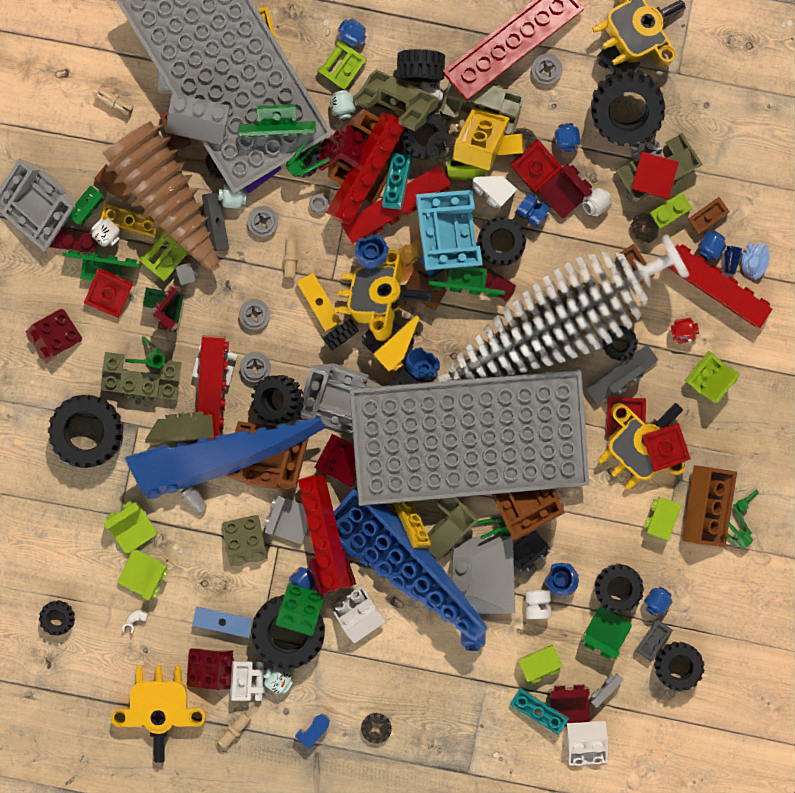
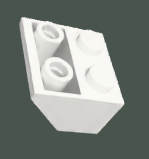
M503 176L475 177L472 181V189L479 196L483 194L487 198L486 202L493 209L497 207L500 210L517 190Z
M362 585L330 607L353 643H356L386 622Z
M605 721L567 723L569 766L607 763L608 736Z

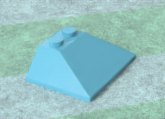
M473 190L416 194L425 270L482 266L480 246H476L472 211L475 209Z

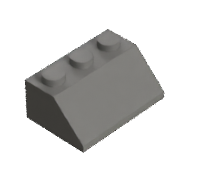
M172 93L165 132L222 145L230 106Z

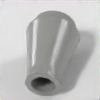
M189 486L181 491V499L198 513L207 507L197 487Z

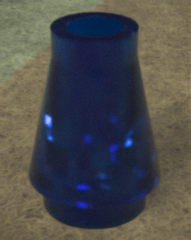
M727 245V249L724 250L725 273L736 274L743 255L741 247Z

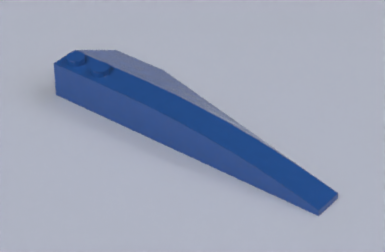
M320 417L294 422V426L280 424L277 425L276 429L266 430L265 427L258 428V432L248 434V431L216 436L215 440L198 439L196 444L186 445V442L178 443V447L169 448L168 445L127 456L125 461L141 492L148 499H155L162 494L175 493L179 489L203 483L258 463L322 431L326 426Z
M357 487L354 488L334 511L342 548H345L350 556L360 559L361 563L366 567L370 566L377 571L376 574L386 577L391 581L392 585L415 601L419 600L425 604L424 607L428 610H433L441 615V619L454 624L457 630L476 642L488 630V627L453 580L427 549L412 548L400 519L385 503L359 506Z

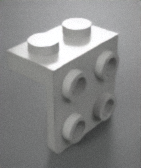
M278 496L277 499L273 498L270 509L273 510L270 517H266L263 525L266 528L265 533L274 534L301 544L308 529L304 505L282 496Z

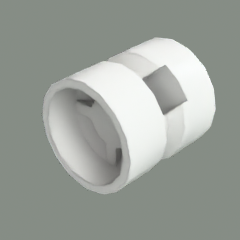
M550 590L525 591L526 602L529 604L526 607V618H551V607L548 605L551 601Z

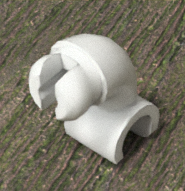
M142 610L132 612L127 618L126 624L123 625L122 631L124 632L125 627L129 625L132 628L130 633L132 634L135 630L133 623L139 620L146 621L148 612Z

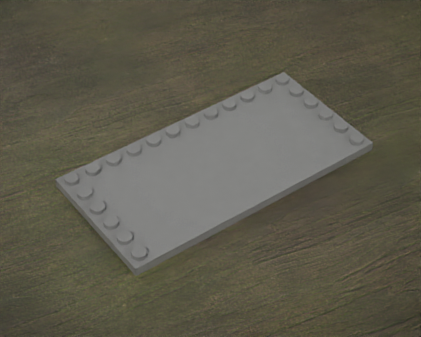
M116 0L172 93L230 106L223 144L202 142L234 194L286 163L293 157L304 141L308 143L302 152L333 134L252 0ZM296 104V122L316 121V133L310 135H303L301 133L290 136L274 134L269 137L254 135L249 138L238 135V124H258L257 106Z
M581 370L349 389L359 506L589 485Z

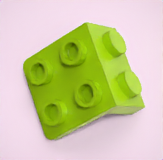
M708 351L684 381L699 394L717 403L725 396L727 390L736 383L740 373L725 365L712 352Z
M131 501L121 507L123 511L118 514L113 512L105 517L107 521L103 523L107 530L110 529L125 553H130L157 535V530L138 502L132 503Z
M135 549L131 552L120 574L118 583L150 601L152 597L156 598L160 590L158 585L161 580H165L169 572L166 570L168 565Z

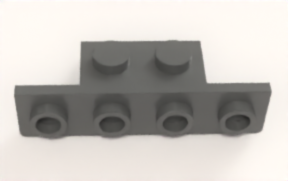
M646 345L586 388V391L597 405L615 392L620 394L628 388L626 384L630 381L635 383L643 377L641 373L657 362L658 358L650 347Z

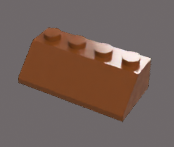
M694 465L682 541L726 547L729 529L727 522H730L737 477L736 471Z

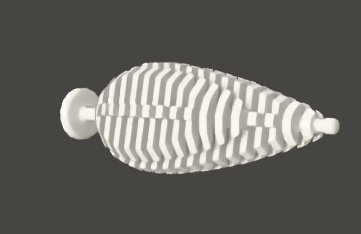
M668 234L662 237V242L668 253L646 266L634 259L638 267L636 271H633L624 254L616 253L627 275L624 278L618 267L615 266L611 255L608 252H601L607 267L610 268L613 274V279L615 280L613 284H611L608 274L604 272L597 256L594 253L588 254L596 274L601 279L604 288L600 290V285L596 278H593L591 275V269L587 263L584 262L581 256L576 257L575 259L580 266V271L585 281H588L590 285L591 296H589V291L585 284L581 283L580 275L575 267H572L570 261L564 265L573 286L579 291L581 301L578 302L575 291L570 289L569 281L564 273H561L559 267L554 269L553 272L558 279L559 287L568 298V308L564 297L559 295L555 282L547 274L543 277V280L547 285V291L551 299H554L557 304L556 309L552 302H549L546 298L547 293L543 287L536 282L533 288L540 305H543L545 309V315L541 308L538 309L536 306V300L531 292L529 293L528 290L524 291L522 294L528 310H531L534 315V321L530 314L527 315L525 312V306L521 300L516 298L513 301V305L517 315L523 321V327L519 320L516 321L513 316L514 312L507 306L503 313L506 321L512 327L511 332L503 324L500 315L494 318V324L501 333L500 337L503 343L501 344L500 338L497 333H494L491 325L487 324L484 330L490 339L489 343L492 349L490 350V346L479 333L475 339L482 355L479 356L478 351L470 342L466 349L471 360L468 362L463 352H460L457 355L460 366L457 367L452 362L449 365L450 372L440 375L438 382L463 380V375H466L468 379H475L474 369L477 370L481 378L490 377L485 363H487L496 377L503 376L498 367L499 363L496 357H498L503 368H506L508 375H514L516 371L510 362V357L507 353L509 350L511 358L514 362H517L522 373L529 370L526 361L520 355L521 350L525 357L528 356L531 362L530 365L534 369L541 368L537 354L535 355L532 350V344L535 350L540 352L541 359L546 366L554 365L548 348H545L543 344V338L546 344L550 345L553 349V355L560 363L565 362L563 350L559 342H556L554 332L558 339L563 341L567 354L572 359L576 358L578 355L570 335L567 336L565 332V326L570 334L573 333L578 348L584 354L590 353L581 329L578 330L576 326V320L580 327L585 329L586 337L591 345L593 344L596 350L602 348L592 323L589 324L585 310L588 309V315L592 322L597 324L599 334L609 344L613 340L608 333L603 317L600 318L596 304L599 303V308L603 315L607 316L611 329L620 338L623 332L614 312L609 308L607 300L609 297L615 310H618L622 322L629 330L633 324L625 306L623 307L620 301L619 292L622 291L626 303H629L632 313L638 320L641 312L631 295L630 286L633 285L644 307H646L648 298L643 291L640 281L645 280L650 289V276L672 264L675 265L682 277L689 276V273Z

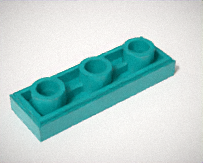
M392 154L382 202L383 208L402 209L412 162L411 154Z
M522 688L518 689L510 703L511 706L557 735L561 733L569 719ZM536 709H541L542 714H537Z

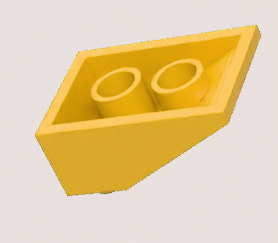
M473 107L455 142L453 160L490 171L510 118Z
M417 315L373 354L388 372L391 370L395 372L403 365L401 361L404 359L419 320Z

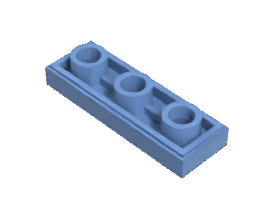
M197 606L192 626L249 638L253 619ZM220 619H225V620H226V624H225V625H221V624L219 623V620H220Z

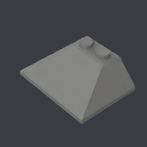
M20 158L0 187V213L42 251L46 252L74 210L75 203L72 193L45 169Z
M337 364L311 366L302 395L304 397V401L301 402L303 409L298 410L300 414L297 417L307 420L320 417L325 426L353 434L349 389L379 387L381 385L368 374Z
M491 536L485 539L480 537H464L459 544L454 546L453 582L478 614L515 613L514 547L512 536Z

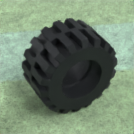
M409 49L397 53V78L411 82H437L444 79L445 54L425 49Z
M433 111L427 115L425 124L430 125L435 132V140L428 147H423L417 142L415 137L416 131L405 127L400 137V141L403 142V149L405 148L406 152L411 154L413 158H419L420 160L440 156L441 153L445 152V148L450 143L448 140L451 138V134H449L450 127L446 125L447 121L442 119L440 114H435Z
M496 217L489 220L482 227L478 236L481 256L487 262L492 263V265L504 266L516 262L523 254L526 245V234L522 226L516 223L514 219H508V217ZM499 230L507 231L513 238L512 248L505 253L496 252L490 243L491 236Z
M285 375L264 377V380H259L257 382L259 386H254L253 390L255 393L251 394V398H254V401L251 402V405L255 406V409H253L254 413H259L257 416L259 419H264V422L271 424L288 423V421L294 420V416L300 414L298 410L303 409V405H301V402L304 401V397H301L303 390L298 388L300 386L299 383L294 382L295 379L288 378ZM276 389L282 392L284 398L283 405L279 410L272 404V394Z
M622 564L609 565V567L601 570L602 572L597 575L594 591L597 600L603 607L615 613H626V611H631L635 606L639 605L640 599L643 598L644 587L643 580L638 572ZM616 577H623L630 584L629 594L621 600L612 598L608 593V585Z
M685 642L666 644L663 649L659 650V654L655 658L654 668L656 669V676L662 684L673 691L683 692V690H691V687H696L698 685L697 682L702 680L701 676L702 673L704 674L705 669H703V666L705 664L702 660V655L690 644ZM683 655L690 661V669L685 676L677 678L670 674L668 666L672 658Z

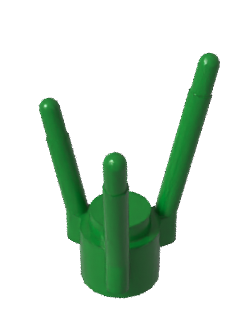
M304 141L293 157L287 161L288 164L285 167L294 177L298 174L302 177L307 172L330 161L329 158H326L304 169L306 165L303 160L320 142L310 147L303 155L298 157L308 143Z
M142 336V339L153 351L149 352L144 360L125 359V362L146 364L151 366L152 369H163L165 362L163 354L160 353V348H156L145 336Z
M733 504L744 530H737L730 522H727V525L735 533L733 536L728 533L727 538L735 546L739 545L741 549H744L753 542V538L750 536L752 532L748 528L737 505Z
M502 516L479 520L475 524L480 525L501 521L498 523L499 528L482 535L481 539L499 532L503 534L502 536H510L511 534Z

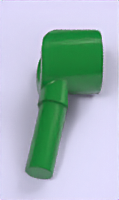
M757 489L746 498L736 502L740 512L749 509L747 502L759 493Z

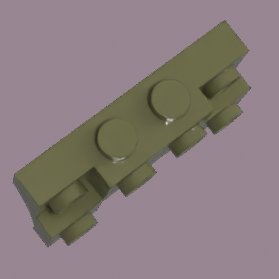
M376 69L369 74L363 87L353 96V103L366 109H370L376 103H380L403 114L399 118V124L416 131L426 123L427 115L438 107V97Z
M449 82L440 114L458 119L462 105L472 109L473 107L509 117L505 134L513 135L525 95L503 89L498 84H489L470 100L466 101Z
M683 133L665 142L672 154L667 159L679 162L673 182L674 186L683 181L682 177L703 164ZM633 161L616 169L615 172L623 186L626 187L633 202L636 203L649 194L631 189L637 169Z
M105 352L101 390L124 393L123 397L135 399V395L143 396L142 400L154 401L155 397L178 401L182 362L165 360L164 367L161 369L160 375L123 370L125 354Z
M459 497L441 498L437 502V506L446 515L427 533L432 544L427 550L436 561L441 557L445 558L451 552V548L455 544H459L464 539V535L479 521L478 516L464 505V502Z

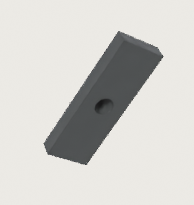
M218 193L203 194L202 200L204 202L205 216H209L206 220L208 232H211L209 237L212 246H214L215 251L229 250L221 201L218 200Z

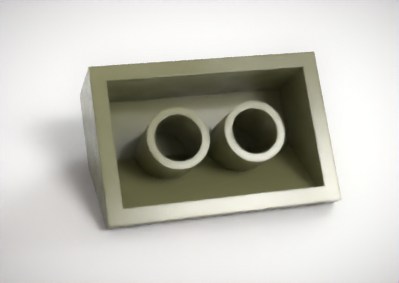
M204 411L192 412V416H190V413H179V417H177V414L165 415V419H157L146 437L145 443L214 438L212 415H204Z

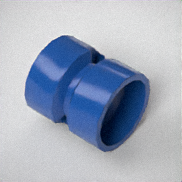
M528 193L515 211V214L522 219L527 218L528 223L537 228L550 210V207L543 202L538 203L537 198Z

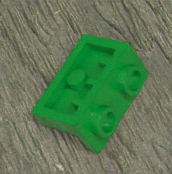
M89 186L75 203V208L69 217L82 227L106 197L93 186Z

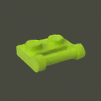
M338 40L336 48L324 65L318 68L317 72L345 91L367 59L341 40ZM342 51H345L347 54L334 73L328 72Z
M162 231L159 239L145 256L140 257L139 261L163 281H166L189 253L182 246L175 247L177 242L172 237L162 239L165 234ZM166 241L169 242V247L153 265L150 260Z

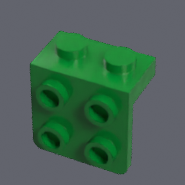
M289 584L275 625L313 636L324 597H321L316 591Z
M598 607L581 639L585 642L584 646L593 651L597 648L602 651L600 655L609 660L612 657L617 659L620 654L619 649L628 635L632 624L604 607Z

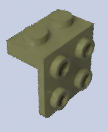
M258 515L222 523L226 554L230 566H241L244 563L259 562L268 558Z

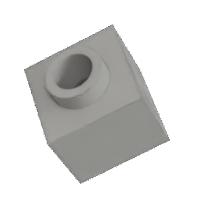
M191 263L176 267L182 287L197 282L196 278L199 277L196 266L193 267Z

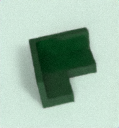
M146 287L142 306L154 309L159 301L162 303L165 300L166 291ZM178 294L164 313V315L179 325L175 331L170 329V332L179 333L186 298L183 294ZM158 325V329H160V330H165V329H163L161 326Z

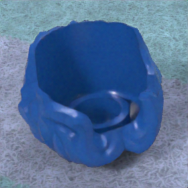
M378 234L368 239L359 238L356 244L355 257L363 267L377 268L387 260L389 247Z
M419 347L407 354L404 368L415 380L430 381L437 377L440 362L433 353L426 352L422 347Z
M555 563L551 565L550 575L546 576L544 583L554 595L566 597L572 595L578 588L579 574L572 564Z

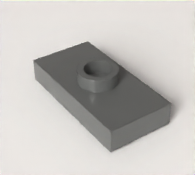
M656 619L635 651L649 661H652L673 630Z

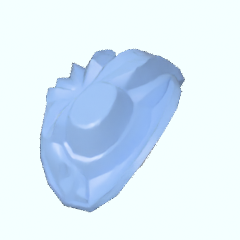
M750 241L747 247L744 248V252L741 255L742 271L748 279L757 280L765 273L770 260L767 244L759 243L752 245Z

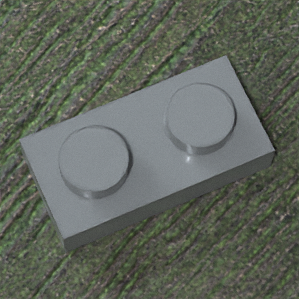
M617 673L614 676L612 674L609 675L604 681L605 685L601 689L597 688L591 694V703L597 708L619 686L623 679Z

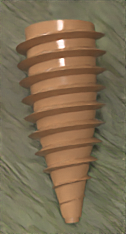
M150 121L135 129L103 152V155L110 163L105 172L115 171L118 174L113 184L124 183L126 185L122 196L132 194L136 198L131 207L141 205L145 209L141 218L151 216L155 220L151 229L158 227L164 229L165 234L162 239L172 237L177 241L175 247L182 246L189 253V256L192 255L200 265L212 273L220 267L218 264L220 262L209 237L211 232H207L204 223L209 216H201L200 208L204 202H196L194 197L199 188L190 189L188 181L193 175L183 176L181 169L186 162L176 163L174 156L179 149L169 151L166 144L171 137L161 138L158 133L163 125L154 126Z

